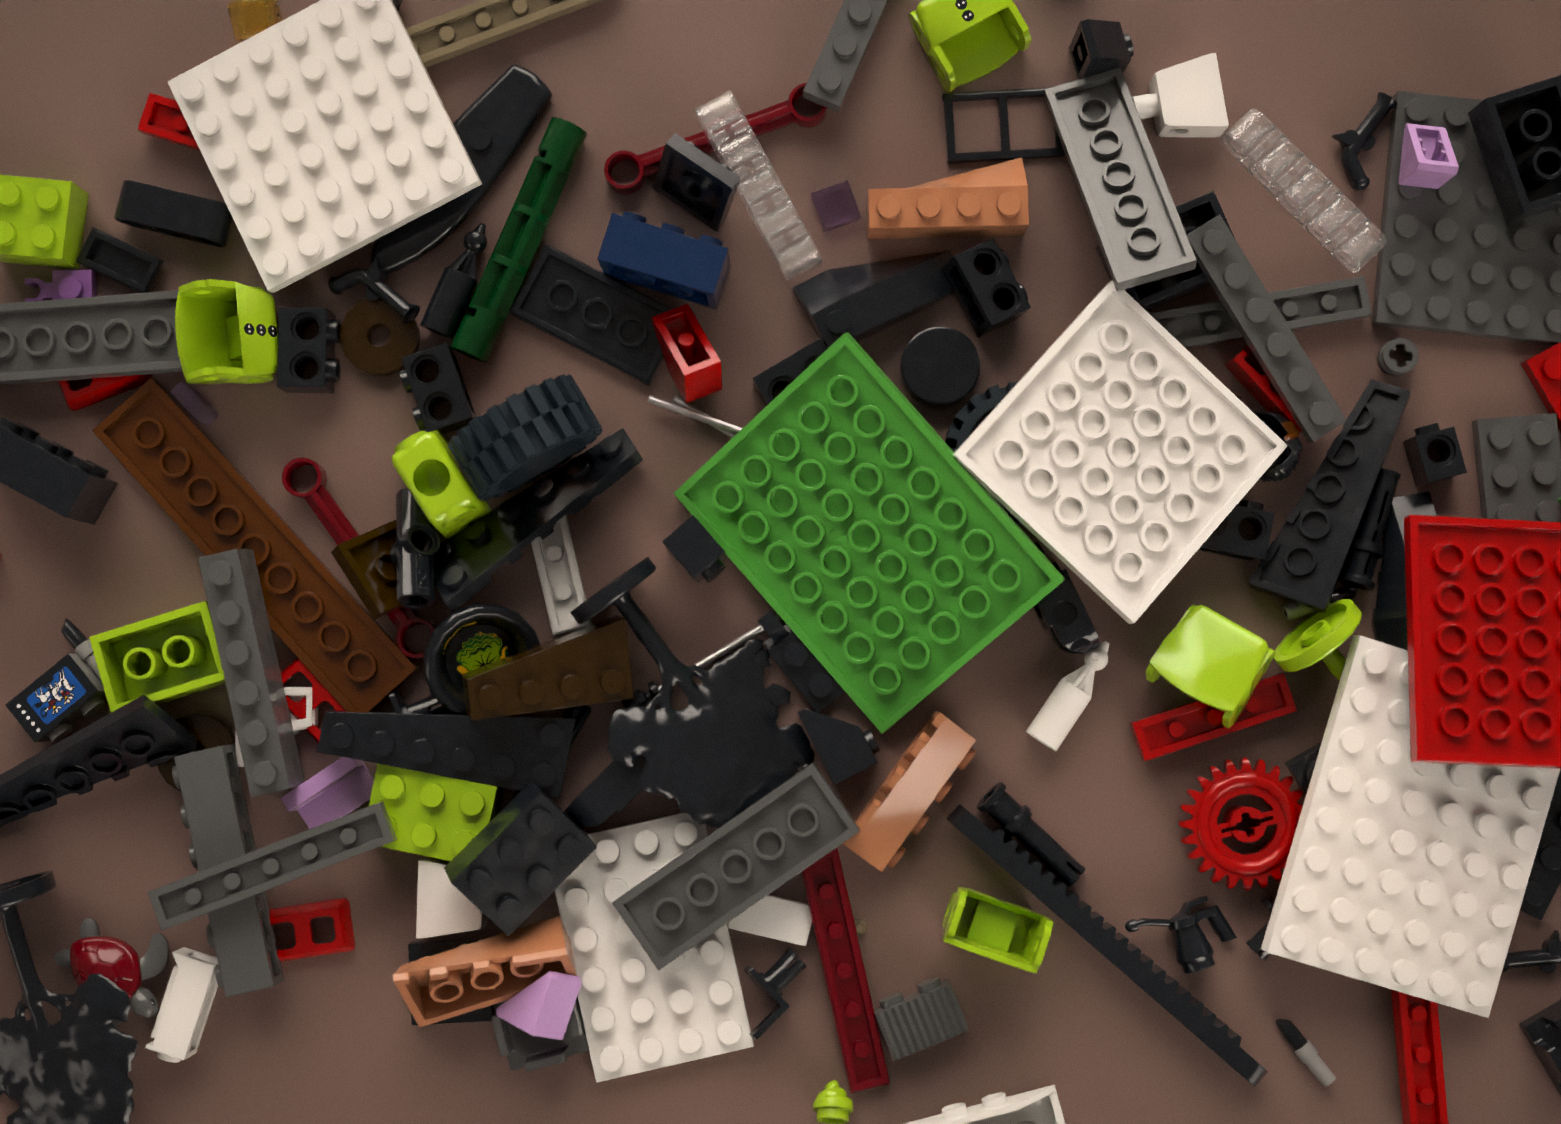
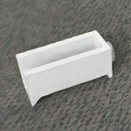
M186 947L172 952L177 965L173 967L151 1034V1038H154V1040L146 1044L145 1047L146 1049L156 1051V1056L159 1059L172 1063H179L181 1060H186L196 1054L218 988L215 977V966L218 964L217 957Z

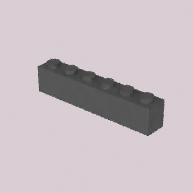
M233 549L199 557L198 561L250 795L255 797L299 786L305 780L253 549Z
M234 744L175 756L176 765L173 766L172 775L176 787L182 791L184 805L181 806V818L185 828L190 829L193 844L190 845L189 854L193 867L198 868L200 872L255 851L256 846ZM265 891L208 913L210 924L206 928L207 939L211 948L216 950L218 964L215 966V977L218 986L224 988L225 997L273 987L284 981L281 962L276 951L278 948L274 929L270 923V911Z

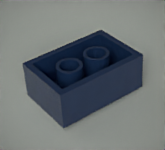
M625 211L623 216L611 214L597 258L604 274L616 280L717 310L730 269L728 248L722 247L723 242L707 235H701L700 239L684 235V229L668 223H662L661 228L646 223L647 219L632 212Z

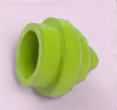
M832 1080L826 1084L824 1090L819 1092L813 1101V1111L817 1112L816 1120L827 1124H844L849 1122V1114L853 1112V1101L847 1097L846 1091L839 1086L837 1080Z

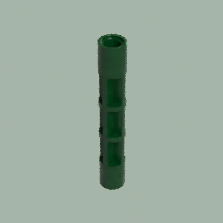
M551 118L537 151L539 154L532 161L468 306L470 311L468 315H464L452 342L451 348L479 362L487 363L586 139L587 133L577 125L561 118Z

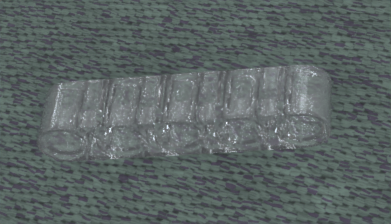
M730 90L694 109L698 122L721 164L729 167L734 174L741 178L736 191L784 278L790 281L821 264L822 258Z
M1254 108L1249 109L1221 136L1222 143L1230 154L1346 269L1354 273L1359 272L1386 246L1387 242L1383 233L1262 112Z

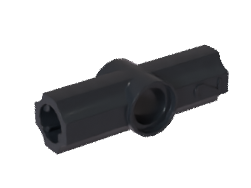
M401 489L396 494V542L391 547L390 555L391 560L397 566V601L402 604L403 608L415 610L422 607H430L435 602L434 554L440 548L441 542L434 526L429 522L409 489Z

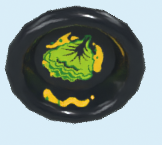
M475 603L453 611L435 627L425 648L423 673L431 694L447 711L457 715H466L462 674L529 650L539 645L540 642L535 629L520 613L500 604Z

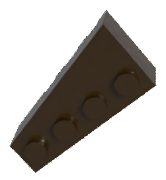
M618 615L611 616L594 625L580 628L558 639L541 643L514 656H508L462 674L466 715L471 720H480L634 699L625 618Z

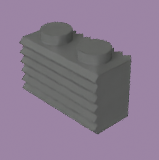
M933 977L916 985L918 992L903 997L901 992H897L879 1000L881 1007L874 1009V1012L894 1061L969 1030L948 979L941 982L939 977Z

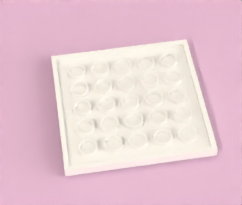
M320 0L167 81L267 290L271 293L281 290L482 185L392 0Z
M1111 280L954 452L953 456L1003 507L1128 624H1133L1285 450L1287 444L1125 290L1116 291L1113 280Z

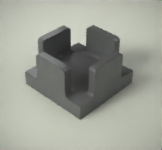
M578 996L563 1040L532 1036L497 1017L496 1008L506 1001L494 1004L495 1013L491 1016L500 1055H507L510 1071L524 1067L526 1071H532L565 1062L570 1055L589 1051Z

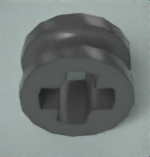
M1396 338L1383 345L1379 350L1377 357L1378 365L1386 374L1399 376L1415 367L1419 354L1413 342L1405 338ZM1396 347L1399 348V353L1406 355L1407 358L1406 361L1400 363V367L1397 366L1395 359H1390L1389 357L1390 353L1396 351Z

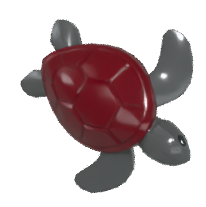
M85 918L79 929L81 939L72 943L71 949H64L54 956L57 965L71 967L78 987L91 974H101L107 977L127 993L131 1002L130 1009L134 1013L142 1017L156 1016L158 1014L156 997L150 990L140 985L142 980L158 975L166 967L169 959V941L165 935L155 933L151 938L146 954L143 958L139 959L137 952L131 945L118 938L100 936L98 923L92 918ZM114 1019L112 1024L114 1027H117L122 1021Z

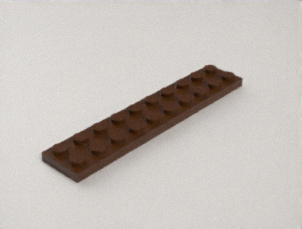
M151 377L92 430L205 556L233 549H253L271 629L346 711L372 712L389 697V694H392L419 669L410 657L400 651L397 643L372 618L368 611L156 379Z

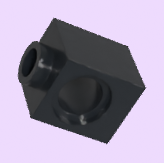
M1438 423L1414 429L1415 437L1403 441L1416 487L1467 473L1454 426L1441 430ZM1429 443L1434 444L1440 451L1438 463L1433 462L1427 455Z

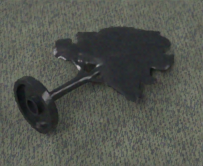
M646 557L589 597L570 613L577 623L582 624L610 604L614 605L652 656L661 674V689L647 707L619 708L611 716L607 748L611 758L615 762L623 763L630 768L634 766L637 756L643 755L645 766L639 779L642 791L662 794L666 799L675 798L678 809L682 813L690 815L694 822L699 825L707 824L710 827L719 828L793 777L795 771L803 770L813 763L814 751L800 725L794 723L778 728L776 724V719L779 715L778 706L790 703L791 691L777 684H771L764 689V667H770L771 664L769 661V650L764 649L761 639L747 640L744 647L731 653L723 660L714 663L713 668L708 671L696 665L686 666L674 656L630 594L631 589L656 571L653 562L649 557ZM693 675L701 679L702 684L696 685L691 677ZM675 684L679 686L688 700L687 708L679 711L672 709L670 701L672 687ZM658 704H660V707H661V708H660V709H655V707H656Z
M41 872L0 884V918L22 988V999L17 1003L15 1010L16 1017L11 1019L5 1017L0 1020V1095L5 1093L10 1099L17 1101L20 1106L18 1110L7 1117V1124H128L130 1113L134 1110L132 1098L134 1088L127 1073L132 1070L131 1061L138 1048V1042L133 1036L119 1031L112 1024L114 1019H118L123 1023L128 1021L131 1002L127 993L101 974L89 975L87 980L76 989L75 994H56L48 991L41 983L36 972L17 904L54 889L56 882L53 872ZM41 1001H46L58 1009L61 1013V1020L52 1025L46 1020ZM65 1001H71V1004L67 1005ZM25 1009H28L31 1015V1019L28 1021L25 1018Z

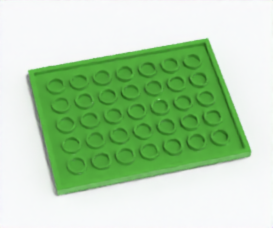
M847 332L835 341L673 494L695 516L726 552L731 561L881 734H883L1054 590L1065 578L994 497L953 456L954 452Z

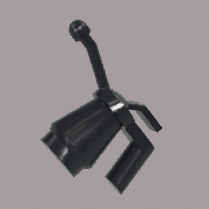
M1207 896L1183 903L1179 913L1170 919H1131L1125 924V929L1128 932L1138 931V927L1144 925L1168 926L1170 931L1173 930L1177 963L1182 965L1185 974L1200 971L1215 964L1213 958L1214 950L1197 922L1207 918L1221 942L1237 938L1218 905L1188 914L1192 906L1208 901Z

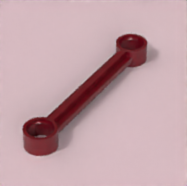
M802 83L791 91L789 99L683 139L694 143L700 151L708 155L792 123L804 128L815 127L824 120L827 107L822 106L821 111L812 117L799 115L794 108V102L803 94L807 83ZM665 145L640 155L627 150L611 154L604 166V174L609 187L622 195L637 192L642 187L646 177L657 174ZM620 161H631L639 167V175L630 184H618L611 178V171L614 165Z
M300 457L291 460L282 472V483L285 489L290 494L306 500L337 545L360 536L326 489L327 475L324 468L308 458ZM310 465L315 468L317 482L310 491L301 493L293 487L292 475L298 467ZM400 607L387 613V616L398 630L396 641L400 651L408 657L424 658L425 652L416 653L406 646V632L414 625L423 624L429 628L432 635L436 626L431 621L418 618L413 609Z

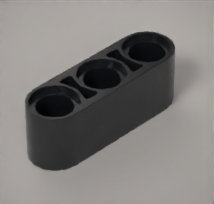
M131 180L123 181L114 215L116 221L132 227L217 247L226 246L233 220L225 203Z

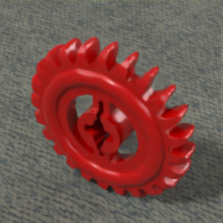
M1246 757L1240 758L1238 769H1236L1231 760L1225 759V773H1222L1215 766H1209L1212 780L1209 781L1202 776H1196V781L1202 790L1199 792L1187 789L1186 793L1194 800V804L1180 805L1181 810L1191 815L1190 819L1178 822L1180 827L1191 830V833L1182 837L1180 841L1184 844H1195V847L1187 853V857L1189 859L1202 857L1203 859L1197 870L1205 872L1213 868L1210 880L1214 883L1220 881L1226 875V887L1229 889H1233L1239 879L1245 891L1251 889L1254 879L1260 888L1265 889L1268 884L1269 875L1276 882L1280 883L1282 879L1280 869L1285 868L1303 804L1297 803L1303 795L1300 789L1289 790L1293 783L1292 776H1286L1280 781L1278 780L1280 775L1279 766H1272L1266 773L1265 762L1262 759L1256 761L1253 770ZM1251 794L1257 796L1268 804L1270 810L1260 812L1258 809L1250 806L1234 805L1224 813L1222 823L1217 824L1221 808L1228 800L1238 795ZM1242 816L1257 819L1245 825L1246 832L1237 828H1231L1242 821ZM1266 817H1270V819H1267V820H1263V821L1260 820V819H1264V818H1266ZM1267 826H1275L1270 841L1264 848L1254 853L1240 854L1234 852L1222 841L1223 838L1231 837L1245 843H1253L1264 835Z

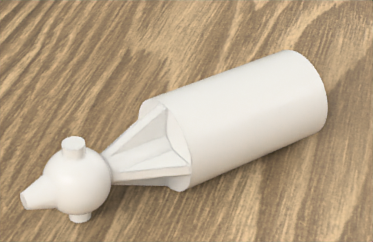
M1104 641L1100 644V647L1085 653V665L1061 678L1026 730L1029 735L1056 752L1092 699L1095 671L1106 667L1110 643Z

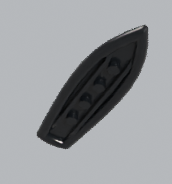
M512 65L453 123L482 185L376 239L372 248L370 266L375 258L378 257L381 261V269L390 274L419 260L451 235L477 207L515 155L552 97V93L547 85L536 74L519 65Z

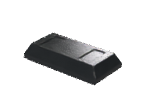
M93 227L75 262L139 293H148L164 261Z

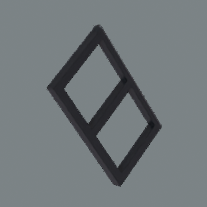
M1048 88L942 94L948 163L1013 160L1021 157L1022 159L1064 157L1065 152L1055 125L1056 148L1010 150L1007 99L1045 97L1044 89ZM998 99L1001 151L956 153L952 102Z

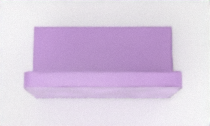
M341 757L280 799L289 812L297 810L308 828L311 829L348 815L368 802L372 792L374 777L362 760Z

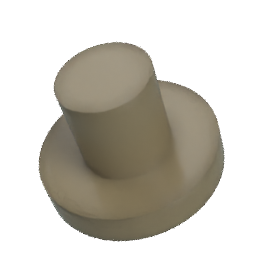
M862 919L854 921L857 935L865 934L868 929L867 923Z

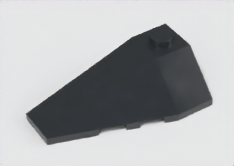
M949 250L829 269L793 287V291L818 339L822 338L827 348L847 332L859 343L952 295L954 292L941 269L953 256Z
M1429 491L1393 498L1382 540L1384 555L1381 571L1378 572L1376 585H1379L1376 608H1373L1371 621L1374 638L1376 641L1407 651L1404 518L1408 515L1437 516Z

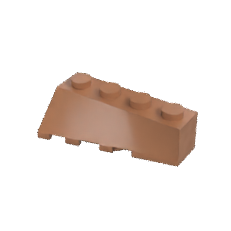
M1022 157L909 188L868 189L866 201L867 239L1024 236L1029 226L1028 184Z
M934 711L855 820L860 831L842 844L881 872L887 865L893 869L906 851L901 845L911 832L916 836L929 819V816L924 813L933 800L940 803L952 787L953 783L948 779L957 767L964 770L975 755L976 750L971 747L976 740L941 712Z
M558 916L516 929L510 936L502 932L481 941L464 944L452 950L432 956H425L416 961L403 964L393 974V981L420 1028L509 1000L549 971L577 976L570 938L561 917Z

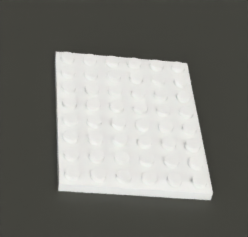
M1353 635L1261 950L1489 1018L1560 769L1411 762L1408 651L1361 635Z

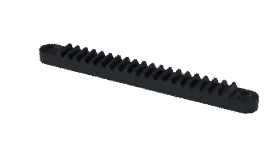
M960 804L949 815L947 820L1249 1083L1254 1087L1257 1086L1268 1071L1240 1047L1242 1037L1217 1018L1213 1012L1204 1007V1004L1191 996L1189 991L1181 985L1178 986L1179 983L1171 976L1166 975V971L1156 964L1153 965L1154 961L1144 953L1141 954V950L1132 943L1128 944L1129 939L1120 932L1116 933L1117 929L1108 922L1103 923L1104 918L1095 911L1091 912L1092 907L1084 901L1078 902L1079 896L1071 890L1066 892L1067 885L1060 880L1053 881L1054 874L1047 869L1041 871L1042 864L1036 859L1028 861L1030 853L1023 848L1016 850L1017 842L1010 837L1004 839L1005 832L999 827L991 830L988 829Z

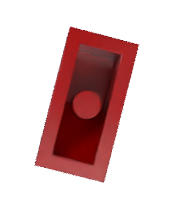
M685 304L653 316L652 323L669 373L685 402L689 403L722 390L721 360L690 306Z

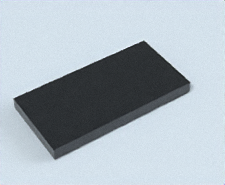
M545 244L509 313L515 318L650 386L664 359L652 323V317L672 310V308Z

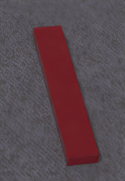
M836 847L803 870L801 876L848 1087L851 1094L888 1085L890 1080L838 847Z

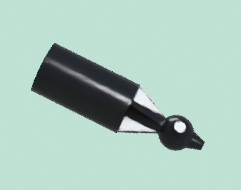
M480 223L474 231H470L465 235L463 243L466 250L448 267L444 268L420 323V326L453 340L478 283L476 255L482 253L487 247L486 225Z

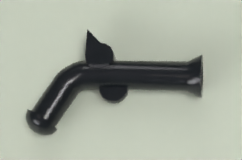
M1383 92L1378 93L1377 102L1356 131L1347 130L1345 133L1332 136L1343 147L1342 164L1353 185L1352 188L1357 191L1366 189L1370 184V178H1367L1358 160V154L1362 149L1369 150L1375 145V138L1372 134L1389 110L1398 105L1394 98Z
M378 257L375 258L368 269L354 268L337 277H331L328 281L330 291L336 295L342 294V291L359 283L367 287L365 294L369 300L377 301L380 298L400 315L405 325L411 323L420 311L418 305L410 304L385 283L388 275L385 270L381 269V261Z
M1555 930L1549 939L1542 943V949L1507 953L1501 974L1508 969L1539 966L1545 973L1553 972L1556 964L1561 963L1559 931Z

